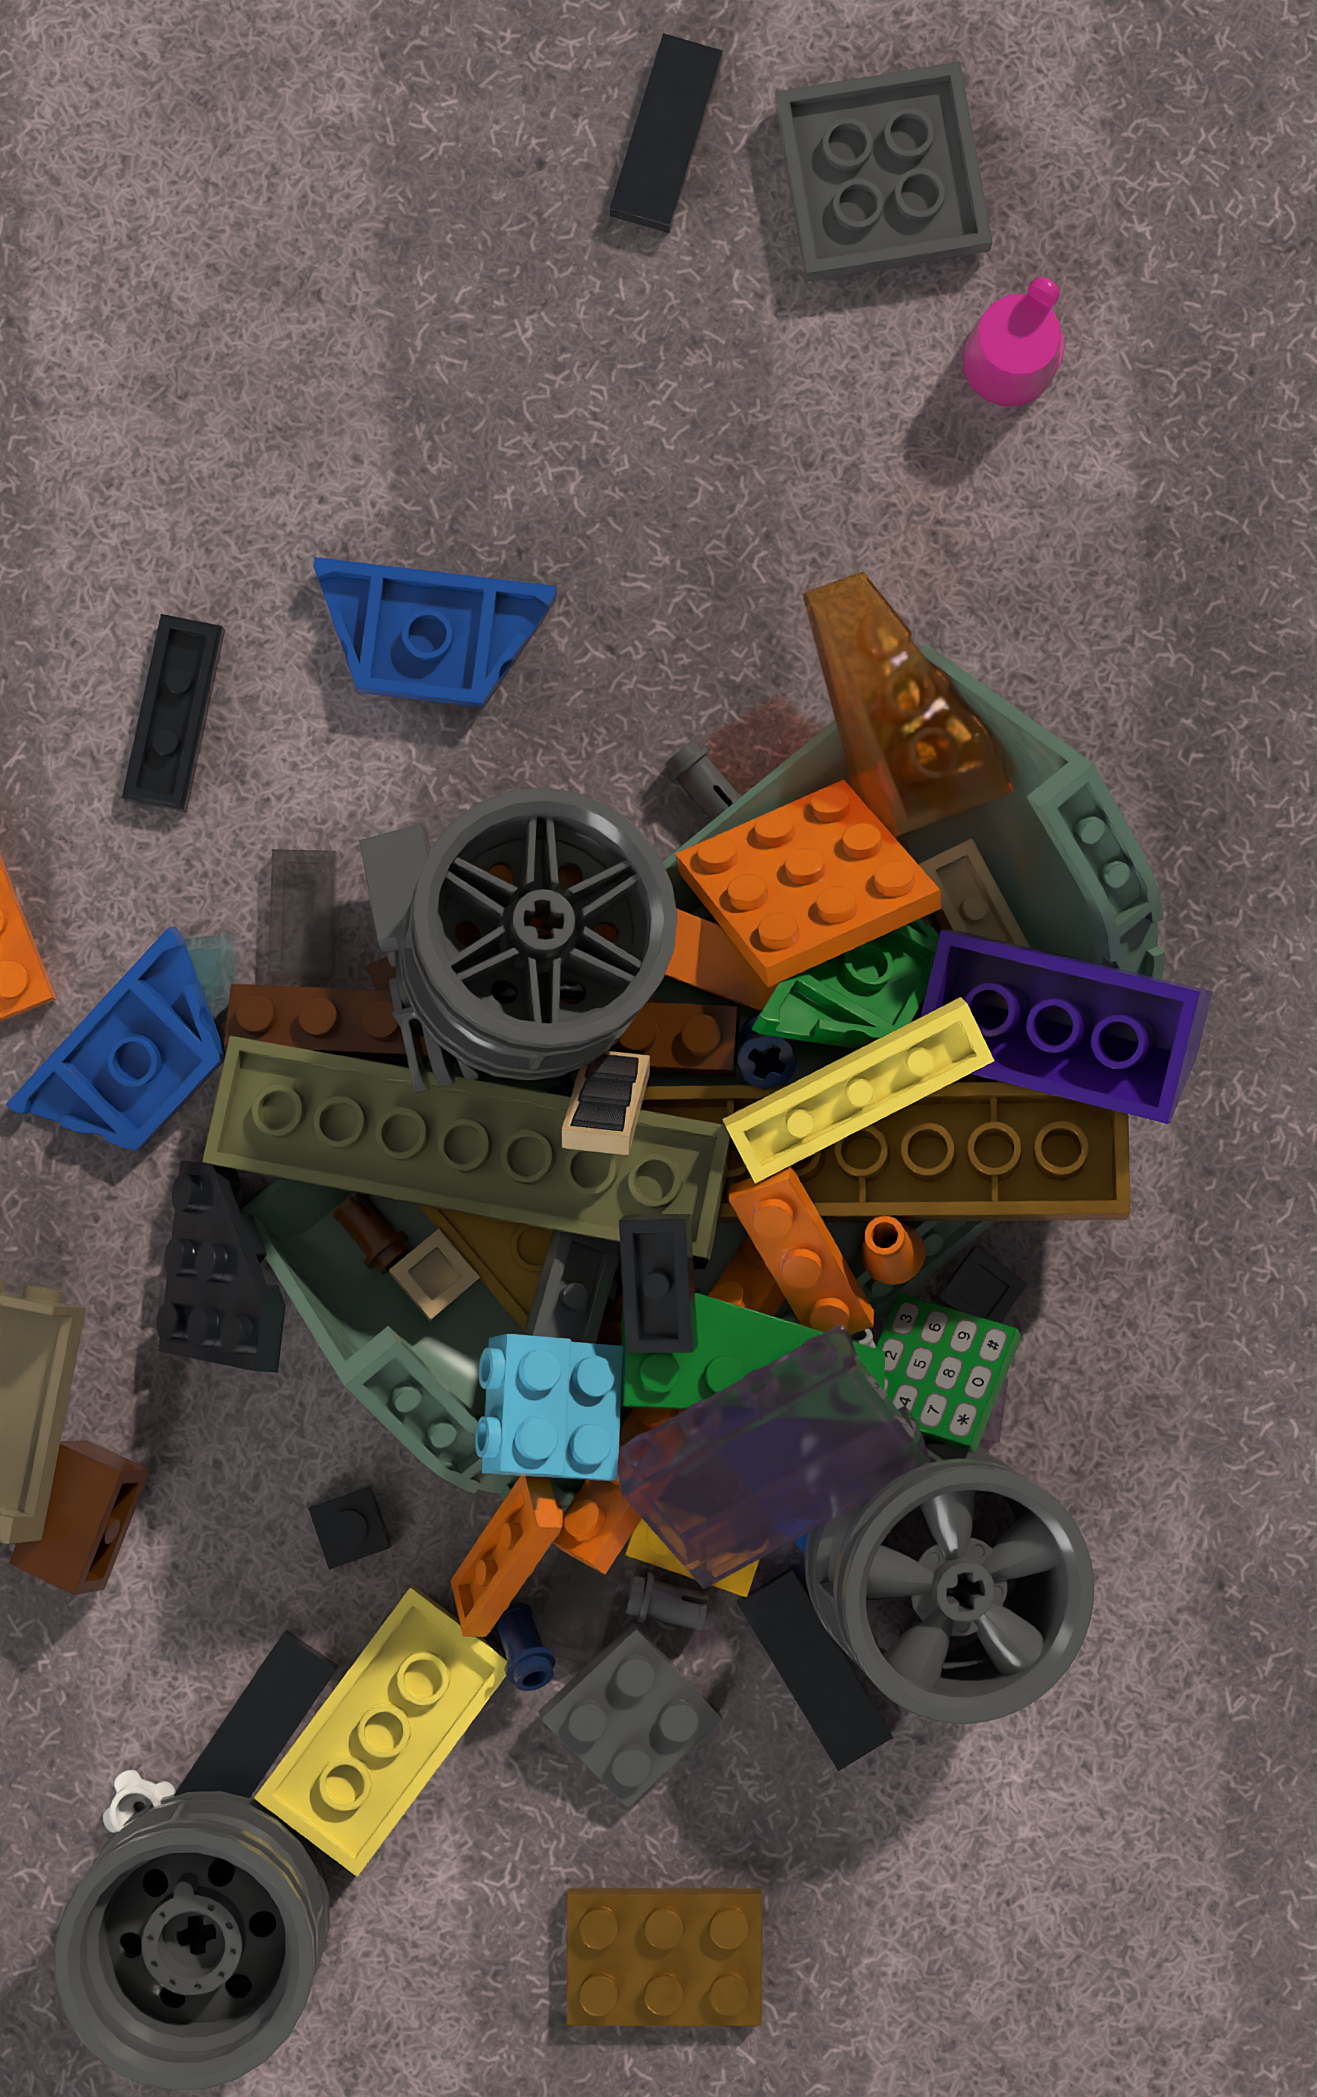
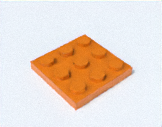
M844 779L675 853L679 874L767 987H771L942 909L941 893L938 886Z

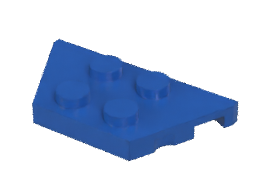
M314 557L313 563L356 689L359 693L484 708L555 603L557 595L556 586L319 557Z
M176 927L167 928L6 1103L12 1111L21 1114L32 1113L61 1123L60 1127L81 1134L92 1133L103 1137L108 1143L138 1151L149 1143L224 1062L226 1053L183 934Z

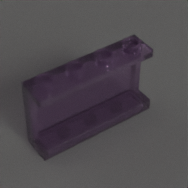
M837 1325L819 1336L808 1339L800 1347L766 1366L751 1371L741 1380L709 1398L692 1404L682 1413L650 1431L635 1436L628 1443L619 1447L617 1471L622 1496L701 1587L705 1589L867 1501L897 1477L912 1469L929 1464L931 1460L915 1417L905 1405L899 1409L895 1407L858 1358L849 1332L843 1325Z

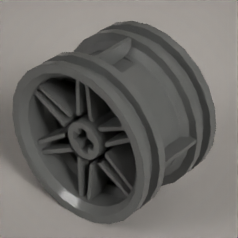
M544 787L508 791L477 803L451 822L429 850L403 921L399 961L403 988L416 1018L438 1045L462 1063L493 1076L520 1080L562 1076L592 1063L617 1043L662 982L674 952L677 911L672 883L658 852L636 825L609 805L578 792ZM496 865L506 866L512 872L513 884L511 885L489 874V870ZM564 866L575 869L581 875V882L568 888L567 891L562 890L558 886V870ZM532 917L542 918L543 929L552 930L547 940L538 939L536 928L528 926ZM461 923H471L477 927L481 938L469 947L465 946L456 937V927ZM600 924L613 927L617 934L616 942L614 944L592 931V929ZM499 981L505 987L516 991L515 1000L511 1003L498 1002L491 994V986ZM566 982L579 984L583 988L584 999L576 1004L564 1002L560 999V986Z
M222 1791L187 1792L177 1796L173 1794L163 1797L160 1800L161 1805L154 1807L151 1803L133 1814L124 1823V1827L119 1832L116 1831L108 1840L94 1865L88 1870L78 1885L62 1915L54 1947L56 1986L64 2013L81 2042L107 2067L137 2083L166 2090L207 2089L237 2080L266 2062L289 2038L306 2006L314 1975L319 1968L330 1928V1891L321 1860L308 1839L254 1799V1796L246 1798ZM220 1858L231 1862L234 1866V1875L223 1884L214 1882L215 1875L212 1865L213 1861ZM151 1869L161 1870L168 1879V1886L145 1879V1874ZM260 1911L271 1912L275 1916L276 1926L275 1928L270 1927L251 1917ZM193 1915L203 1916V1925L214 1924L210 1935H201L199 1925L189 1926ZM133 1932L140 1936L142 1939V1951L139 1954L130 1955L122 1948L121 1936L124 1933ZM236 1974L245 1975L250 1979L252 1988L249 1992L242 1995L230 1993L229 1978ZM163 1988H166L174 1993L185 1995V2001L180 2005H171L163 1999L161 1991Z

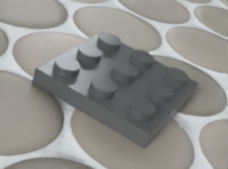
M960 62L775 92L774 103L806 282L990 251L993 241Z

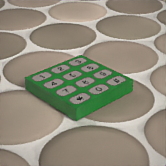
M898 1293L876 1346V1349L885 1351L884 1417L864 1419L975 1454L1021 1340L1018 1329Z

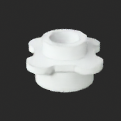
M135 1770L123 1771L114 1781L117 1793L110 1807L103 1814L104 1825L110 1832H119L124 1827V1823L137 1812L134 1809L135 1802L141 1801L145 1804V1807L151 1803L154 1807L161 1805L160 1800L163 1797L175 1794V1788L167 1781L155 1784L143 1780Z

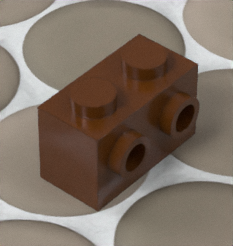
M88 1440L61 1441L42 1541L16 1543L9 1564L73 1595L105 1590L150 1469Z

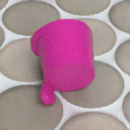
M1035 278L1027 288L1028 294H1010L995 301L978 319L968 335L962 352L963 372L971 388L986 401L1001 406L1023 405L1038 398L1052 383L1064 354L1063 333L1060 330V323L1051 308L1059 299L1060 289L1048 278Z

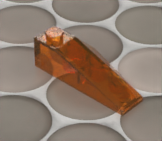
M864 571L811 589L802 594L853 789L895 839L925 829L1014 792L991 731L977 714L972 717L949 688L953 683L940 667L934 669L911 640V630Z

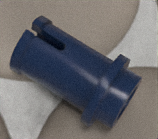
M515 1603L509 1605L508 1609L503 1612L494 1625V1629L498 1633L508 1660L504 1669L508 1681L516 1684L519 1690L533 1691L545 1686L552 1680L554 1675L552 1669L556 1661L553 1652L548 1648H544L532 1617L531 1607L524 1603Z

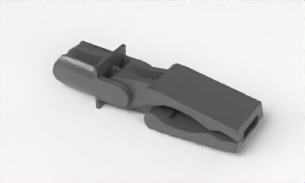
M417 824L362 839L359 842L377 941L383 954L387 953L391 967H395L396 978L389 980L394 1006L392 1014L401 1027L414 1092L422 1093L430 1090V1082L420 1037L425 1038L430 1063L441 1087L455 1084L456 1080L451 1054L436 1043L416 1018L403 988L399 961L402 925L413 897L417 879L431 849L425 827L422 824ZM458 1060L466 1080L478 1078L476 1068Z

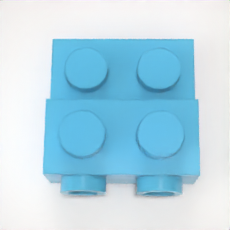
M517 1334L490 1337L488 1348L484 1349L479 1363V1381L481 1387L486 1389L485 1416L479 1419L476 1428L475 1448L477 1455L482 1458V1473L616 1481L618 1477L623 1346L571 1342V1339Z

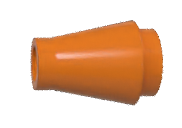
M880 1216L873 1219L866 1227L865 1239L861 1247V1260L867 1273L878 1282L889 1285L905 1283L916 1276L924 1264L926 1255L925 1244L921 1235L910 1225L899 1222L893 1217ZM891 1238L896 1241L891 1247H880V1244Z

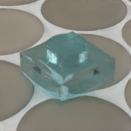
M224 934L185 938L184 940L206 1001L229 1000L231 984H237L233 936Z

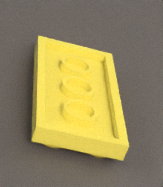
M412 1584L255 1795L254 1799L358 1877L506 1677L504 1669L508 1662L506 1655L483 1637L463 1636L459 1619Z

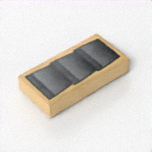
M606 1051L589 1065L579 1068L562 1127V1148L629 1155L650 1074L649 1055Z

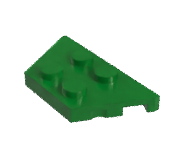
M918 919L779 982L752 1030L762 1035L852 1049H860L894 1032L912 1021L925 998L939 935L933 927L926 925L921 919Z

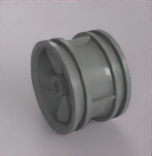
M920 1436L905 1437L882 1444L856 1459L840 1473L826 1491L809 1527L805 1547V1577L808 1593L820 1622L834 1641L857 1663L861 1670L886 1696L904 1709L921 1717L951 1724H973L1013 1714L1039 1699L1060 1680L1076 1658L1085 1640L1093 1611L1094 1574L1090 1554L1080 1529L1067 1510L1051 1494L980 1447L977 1448L975 1454ZM976 1490L1002 1494L1009 1503L1017 1520L992 1548L985 1542L970 1537ZM920 1505L936 1543L926 1549L919 1560L915 1561L900 1552L881 1545V1543L897 1522ZM962 1573L965 1575V1579L958 1581V1574ZM1019 1578L1007 1608L1003 1607L1002 1605L1007 1595V1579ZM954 1587L955 1593L949 1594L947 1589ZM911 1596L913 1609L920 1619L888 1650L878 1647L869 1626L866 1600ZM974 1632L977 1633L978 1638L975 1641L947 1653L950 1636H966Z

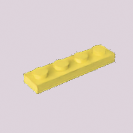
M960 997L722 1120L756 1184L994 1062V1059L968 1004Z

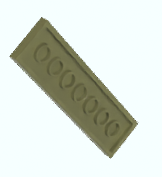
M235 1036L229 1037L202 1160L203 1163L620 1243L619 1219L624 1215L691 1214L693 1257L707 1260L711 1258L733 1146V1140L725 1125L640 1110L629 1155L562 1148V1127L571 1097L473 1079L466 1080L456 1076L455 1084L441 1087L436 1080L434 1072H428L430 1090L415 1093L410 1070L406 1067Z

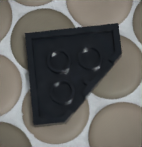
M181 1161L179 1175L175 1179L172 1188V1204L175 1209L172 1238L168 1242L164 1254L167 1281L164 1304L159 1309L156 1322L157 1333L160 1337L158 1351L251 1371L278 1373L286 1305L279 1286L266 1284L259 1263H262L267 1253L253 1215L241 1214L234 1196L242 1186L237 1171L201 1162Z

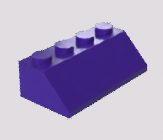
M941 930L921 1017L962 997L968 1004L994 1059V1062L970 1074L1170 1124L1198 1054L1213 991L962 931Z

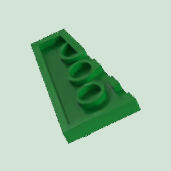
M695 1292L698 1347L693 1353H626L623 1302L621 1407L870 1419L884 1417L885 1351Z

